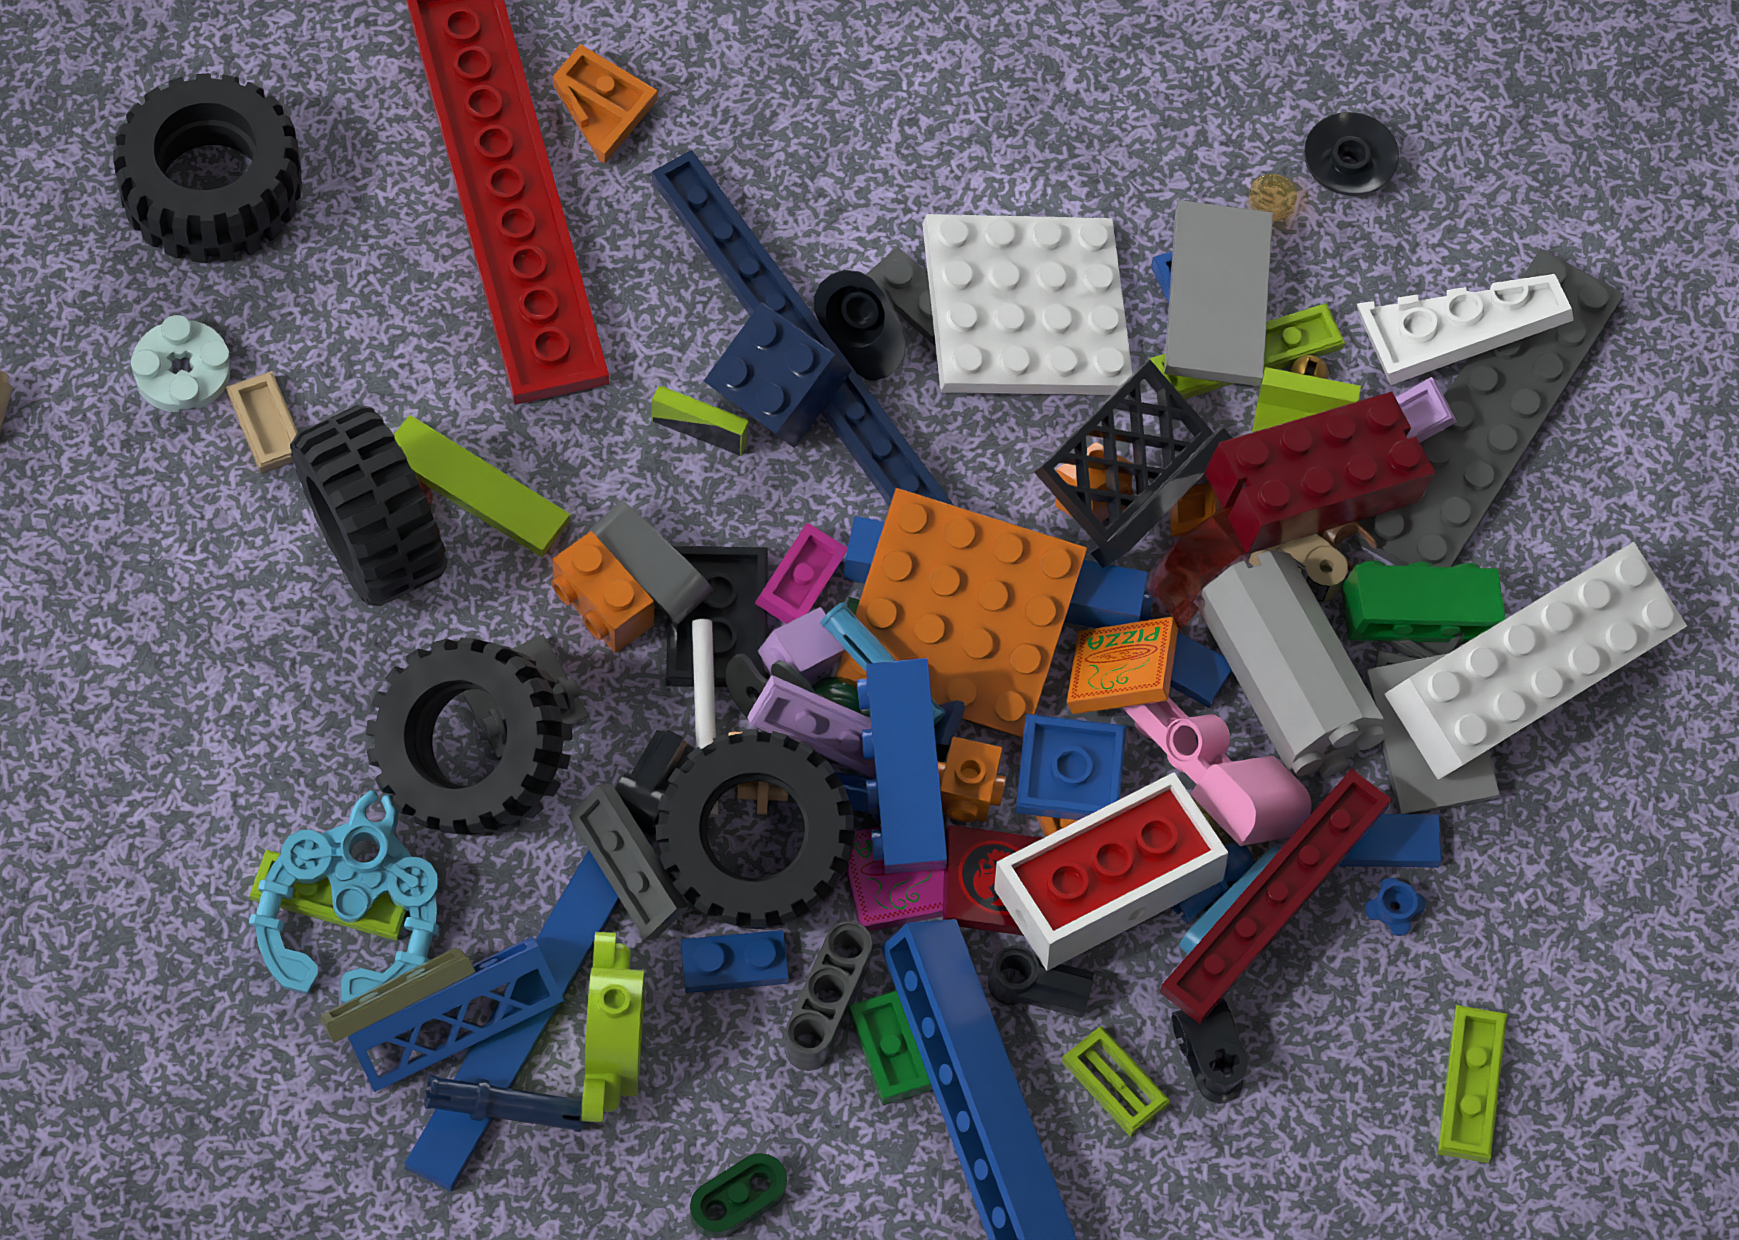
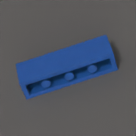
M928 659L866 663V679H857L859 710L869 709L871 729H861L864 760L874 759L876 779L866 780L869 810H879L881 828L871 830L873 860H884L885 874L946 869L947 855Z

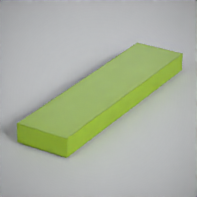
M1327 303L1266 322L1263 374L1265 367L1279 370L1292 366L1298 358L1304 355L1320 357L1344 349L1345 341ZM1165 354L1149 358L1184 399L1235 384L1164 374Z
M411 415L406 418L393 434L399 447L402 448L406 455L407 461L418 481L542 558L571 522L570 513Z

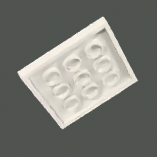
M926 214L922 225L941 392L1112 395L1132 375L1112 218Z

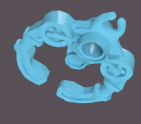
M369 790L357 800L351 811L348 823L321 834L314 830H299L288 836L281 847V855L272 865L265 880L260 881L258 890L262 892L257 913L250 916L249 925L256 929L258 946L267 969L283 989L308 995L319 976L318 965L307 954L285 949L280 934L283 933L285 923L276 919L282 898L292 900L294 888L292 887L296 882L299 884H315L325 877L328 878L331 884L334 912L344 922L353 923L365 917L376 899L384 893L389 894L395 905L410 911V917H406L404 924L405 929L413 931L407 952L397 951L395 963L384 973L364 968L345 972L341 979V1003H345L430 960L427 958L432 937H437L440 926L436 924L438 875L431 863L420 857H412L395 836L398 824V810L391 805L392 795L386 794L382 797L381 802L386 815L380 822H372L367 818V807L378 799L377 792ZM361 841H371L380 849L377 857L366 863L353 859L350 855L351 850L355 844Z

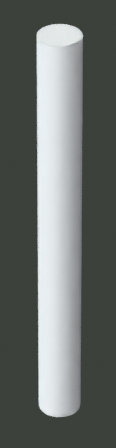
M698 619L692 622L696 748L700 747L701 749L714 742L713 738L716 737L712 621L708 619ZM718 801L714 805L709 818L718 817Z

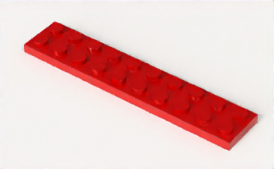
M406 0L407 10L514 405L609 385L607 365L504 0Z

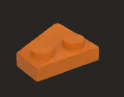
M582 44L574 50L553 75L554 89L596 157L604 164L658 100V90Z

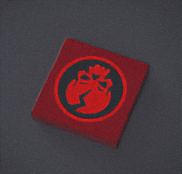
M949 825L945 831L947 865L946 869H944L942 920L956 919L959 927L1024 936L994 890L996 865L998 861L1043 838Z

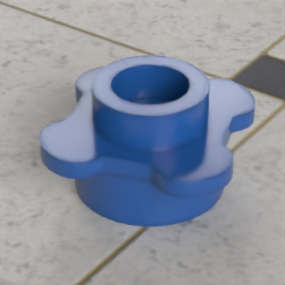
M1386 878L1380 884L1377 897L1366 903L1365 914L1370 920H1379L1389 926L1390 932L1393 935L1403 936L1409 932L1410 922L1413 917L1424 911L1426 903L1424 897L1416 893L1407 883L1401 882L1396 878ZM1397 903L1400 909L1393 910L1390 905Z

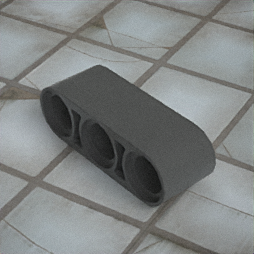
M623 500L616 504L585 533L588 534L592 531L654 600V605L676 625L714 591L706 579Z
M839 922L830 929L787 1023L785 1032L786 1058L791 1065L799 1070H817L825 1065L830 1058L848 1017L849 1005L854 1003L869 969L872 950L871 934L866 927L858 922ZM849 945L857 948L861 954L855 958L848 959L838 955L836 949ZM828 989L837 992L841 999L834 1003H824L815 995L822 990ZM811 1034L818 1037L821 1044L815 1048H803L795 1040L801 1035Z

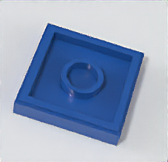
M1026 714L1015 813L1080 820L1120 800L1127 725Z

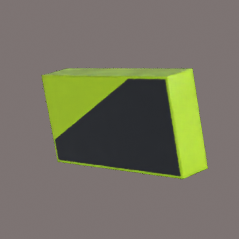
M658 386L652 398L653 422L736 455H742L748 443L749 421L747 419L664 386Z

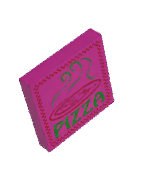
M880 826L854 831V848L851 851L846 875L858 923L866 927L868 931H874L910 922L943 917L944 869L885 874L884 860H873L871 830L881 829Z

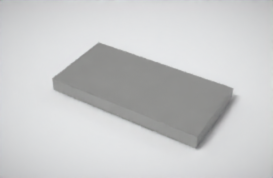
M1178 200L1175 209L1164 374L1253 386L1261 385L1264 367L1273 212Z

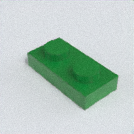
M897 991L849 1005L848 1014L882 1106L931 1091L932 1086Z

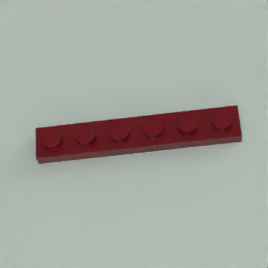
M1351 768L1161 985L1160 993L1201 1024L1385 813L1392 799Z

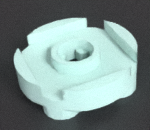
M180 315L170 316L161 325L148 331L136 345L131 358L132 372L139 393L151 405L168 412H179V409L187 410L194 407L197 410L210 405L224 392L230 379V355L223 338L211 327L197 321H188L187 318ZM184 357L190 359L192 371L188 373L181 370L177 374L171 373L173 369L171 362L174 359H182Z

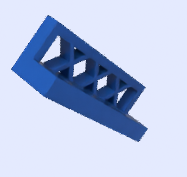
M533 936L473 964L475 973L348 1036L373 1091L376 1092L563 1002L564 999ZM538 969L548 994L529 1003L511 997L517 978ZM506 984L503 994L492 991ZM481 995L500 1001L494 1019L482 1026L463 1020L469 1002ZM508 1004L518 1007L517 1009L507 1014H504ZM459 1006L456 1017L446 1014V1012ZM435 1018L453 1024L446 1043L436 1048L416 1043L423 1023ZM460 1027L471 1030L457 1037ZM411 1030L408 1040L398 1037V1035ZM386 1041L405 1047L399 1065L378 1075L367 1050ZM412 1050L423 1053L409 1060Z

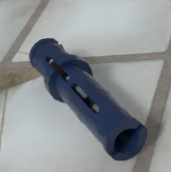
M430 1075L427 1082L430 1090L425 1091V1109L433 1108L470 1114L471 1120L483 1121L484 1117H492L569 1129L574 1132H581L584 1122L580 1120V1117H582L583 1098L574 1099L491 1086L489 1080L477 1078L475 1083Z

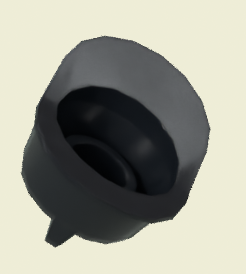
M842 270L831 273L819 284L814 295V311L824 330L855 372L864 379L876 381L887 378L899 368L905 356L906 338L902 325L893 309L894 303L889 291L882 283L860 271Z

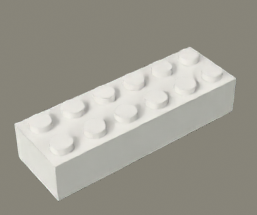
M1632 542L1386 692L1385 696L1439 780L1687 627L1640 550Z

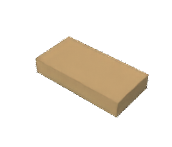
M270 371L227 386L228 397L260 474L293 463L290 444L298 431L273 372Z

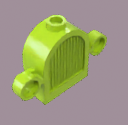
M595 932L586 1022L585 1079L582 1099V1121L603 1122L604 1112H613L618 1109L621 1096L638 1097L645 1004V971L630 970L631 951L627 945L616 943L617 933Z

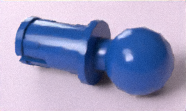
M1238 843L1225 844L1224 847L1228 851L1223 881L1172 906L1171 909L1177 915L1183 911L1184 914L1181 916V919L1184 922L1190 923L1218 896L1222 897L1229 890L1226 882H1237L1255 863L1253 854L1247 846H1240Z

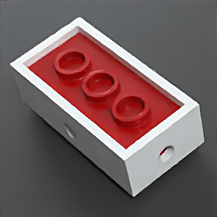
M1175 772L998 861L994 890L1046 971L1223 881L1228 851Z

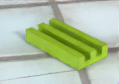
M1102 1026L1098 1027L1062 1056L1061 1062L1130 1137L1170 1104L1169 1098ZM1098 1043L1152 1102L1145 1106L1092 1047ZM1081 1056L1095 1068L1136 1113L1134 1117L1126 1111L1079 1059Z

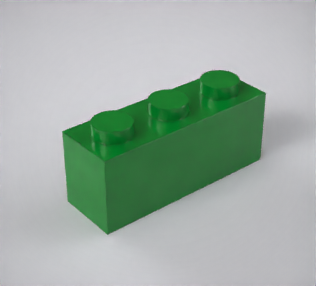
M1367 561L1356 565L1341 586L1348 640L1450 642L1461 631L1464 633L1461 637L1463 639L1462 643H1467L1505 620L1498 568H1480L1479 565L1474 563L1459 564L1455 567H1433L1428 562H1416L1407 566L1386 565L1382 561Z

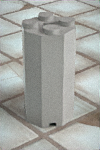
M1269 550L1257 555L1262 564L1248 568L1244 560L1230 566L1206 585L1201 593L1205 602L1199 601L1197 608L1285 767L1297 776L1309 775L1319 771L1323 778H1327L1343 771L1349 765L1347 758L1353 756L1359 750L1372 748L1384 740L1386 734L1381 727L1384 718L1291 554Z

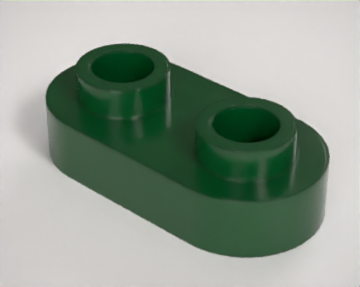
M752 1154L701 1185L694 1192L690 1201V1219L695 1229L709 1238H723L776 1206L783 1199L786 1192L787 1173L783 1164L769 1154ZM762 1177L769 1181L770 1187L766 1191L758 1192L751 1187V1181ZM713 1205H719L726 1210V1215L722 1219L714 1220L707 1215V1209Z

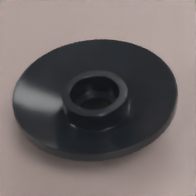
M1341 112L1323 118L1311 129L1305 142L1304 159L1310 174L1326 189L1341 195L1362 196L1378 191L1392 179L1399 161V150L1394 136L1380 121L1362 113ZM1350 157L1355 159L1357 164H1347L1342 159Z

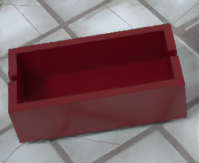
M1391 391L1219 442L1205 474L1223 509L1233 506L1228 519L1248 555L1344 524L1418 503L1432 480L1435 471L1417 437L1407 438L1411 426Z

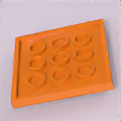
M896 488L855 616L897 661L928 659L931 698L937 704L959 700L964 702L966 707L961 718L962 720L1023 738L1026 714L1035 715L1087 547ZM845 651L842 654L835 677L848 678L857 683V679H866V671Z

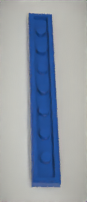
M589 849L535 940L563 999L594 947L595 932H603L621 901ZM538 969L517 978L511 997L529 1003L548 994ZM499 1003L497 1004L487 1023L494 1019ZM561 1003L474 1044L453 1080L475 1083L476 1079L480 1078L489 1080L491 1086L512 1089ZM508 1004L504 1014H507L517 1009L518 1007ZM436 1109L406 1159L405 1169L452 1192L494 1118L484 1117L483 1121L471 1120L470 1114Z

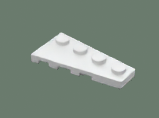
M1555 274L1492 283L1490 290L1478 292L1466 291V287L1447 290V296L1419 300L1418 295L1398 297V304L1375 307L1374 301L1357 304L1358 313L1390 385L1573 321L1572 308Z

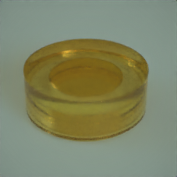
M1266 174L1257 178L1251 185L1248 203L1251 210L1273 212L1272 221H1280L1287 218L1293 212L1297 200V191L1293 183L1286 177L1278 174Z

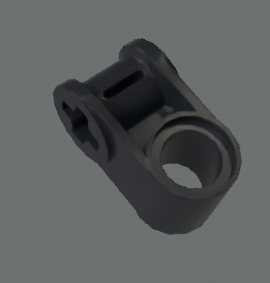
M1222 999L1201 1024L1182 1010L1173 1012L1171 1020L1176 1039L1182 1038L1183 1043L1178 1045L1188 1061L1197 1088L1202 1096L1210 1102L1217 1104L1229 1103L1236 1099L1242 1090L1248 1061L1236 1033L1234 1020L1226 1001ZM1220 1067V1070L1213 1071L1214 1068ZM1230 1073H1231V1076H1230V1077H1225V1076H1224V1074H1230Z

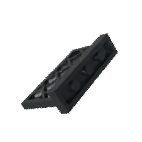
M1149 359L1056 449L1034 473L1098 545L1090 554L1102 568H1105L1129 552L1205 474L1219 442L1232 439L1233 437L1224 427L1213 433ZM1143 379L1157 393L1158 405L1141 402L1140 382ZM1113 409L1130 412L1131 432L1115 429ZM1143 414L1159 417L1161 437L1144 434ZM1172 419L1181 421L1193 434L1194 437L1189 442L1173 438ZM1086 436L1103 438L1104 459L1087 455ZM1116 441L1132 443L1134 464L1117 461ZM1145 446L1162 449L1163 469L1147 466ZM1059 463L1076 465L1077 486L1068 485L1054 468ZM1089 468L1105 470L1107 491L1090 488ZM1118 473L1135 476L1136 496L1120 493ZM1091 500L1108 503L1110 523L1106 527L1092 513Z

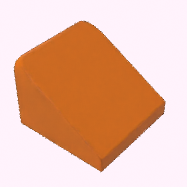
M1210 482L1192 486L1170 509L1171 536L1229 537L1228 508L1223 509Z

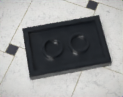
M672 546L706 579L714 591L678 625L674 624L667 617L666 686L694 687L692 622L698 619L712 621L714 687H728L726 668L729 661L737 654H745L759 673L767 679V672L763 667L762 657L758 653V650L767 639V611L756 605L755 602L768 582V547Z

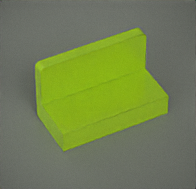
M1265 367L1252 433L1359 401L1361 386Z

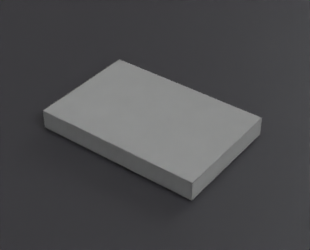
M1447 654L1371 668L1365 672L1369 693L1384 718L1381 727L1386 737L1381 743L1398 814H1420L1496 799L1500 795L1489 749L1438 780L1385 696L1386 692Z

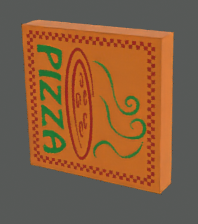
M1167 617L1078 631L1067 704L1071 713L1079 714L1167 701L1178 627L1174 618Z

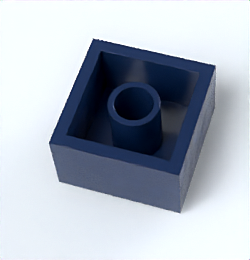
M761 302L703 381L722 397L795 448L852 369L833 352Z

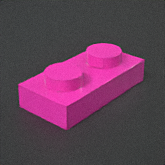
M807 522L755 604L786 624L807 614L846 554L847 547Z

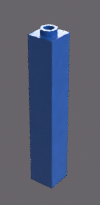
M859 516L854 517L845 557L843 580L866 583L885 521ZM1084 560L1064 622L1092 628H1102L1139 622V619L1149 620L1154 592L1145 590L1148 572L1110 564L1102 568L1098 562Z

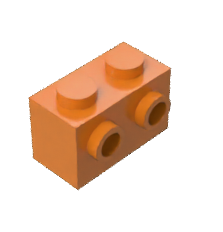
M592 531L552 558L553 580L551 585L553 590L566 605L572 604L580 613L591 635L599 641L603 639L615 654L654 626V600Z

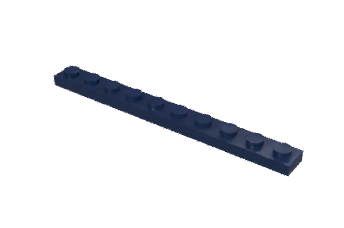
M691 150L653 170L652 183L750 317L761 302L833 352L852 369L821 414L889 507L896 488L954 506L695 153Z

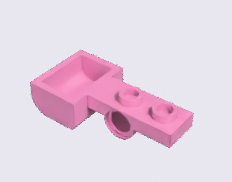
M1169 697L1167 701L1122 707L1135 721L1134 724L1137 730L1147 738L1153 739L1168 754L1167 759L1170 764L1177 770L1186 773L1197 784L1190 795L1240 846L1292 837L1310 816L1312 805L1307 789L1276 757L1265 756L1232 762L1226 756V751L1230 744V733L1226 723L1220 717L1212 714L1188 717Z

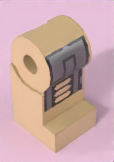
M1317 534L1257 551L1250 556L1249 563L1257 566L1262 564L1257 555L1269 550L1290 553L1317 601L1331 600L1338 595L1348 572V564L1345 557Z

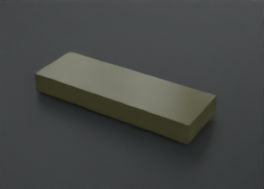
M455 947L321 1014L319 1020L328 1037L333 1043H336L475 973L469 957L460 948L457 949Z

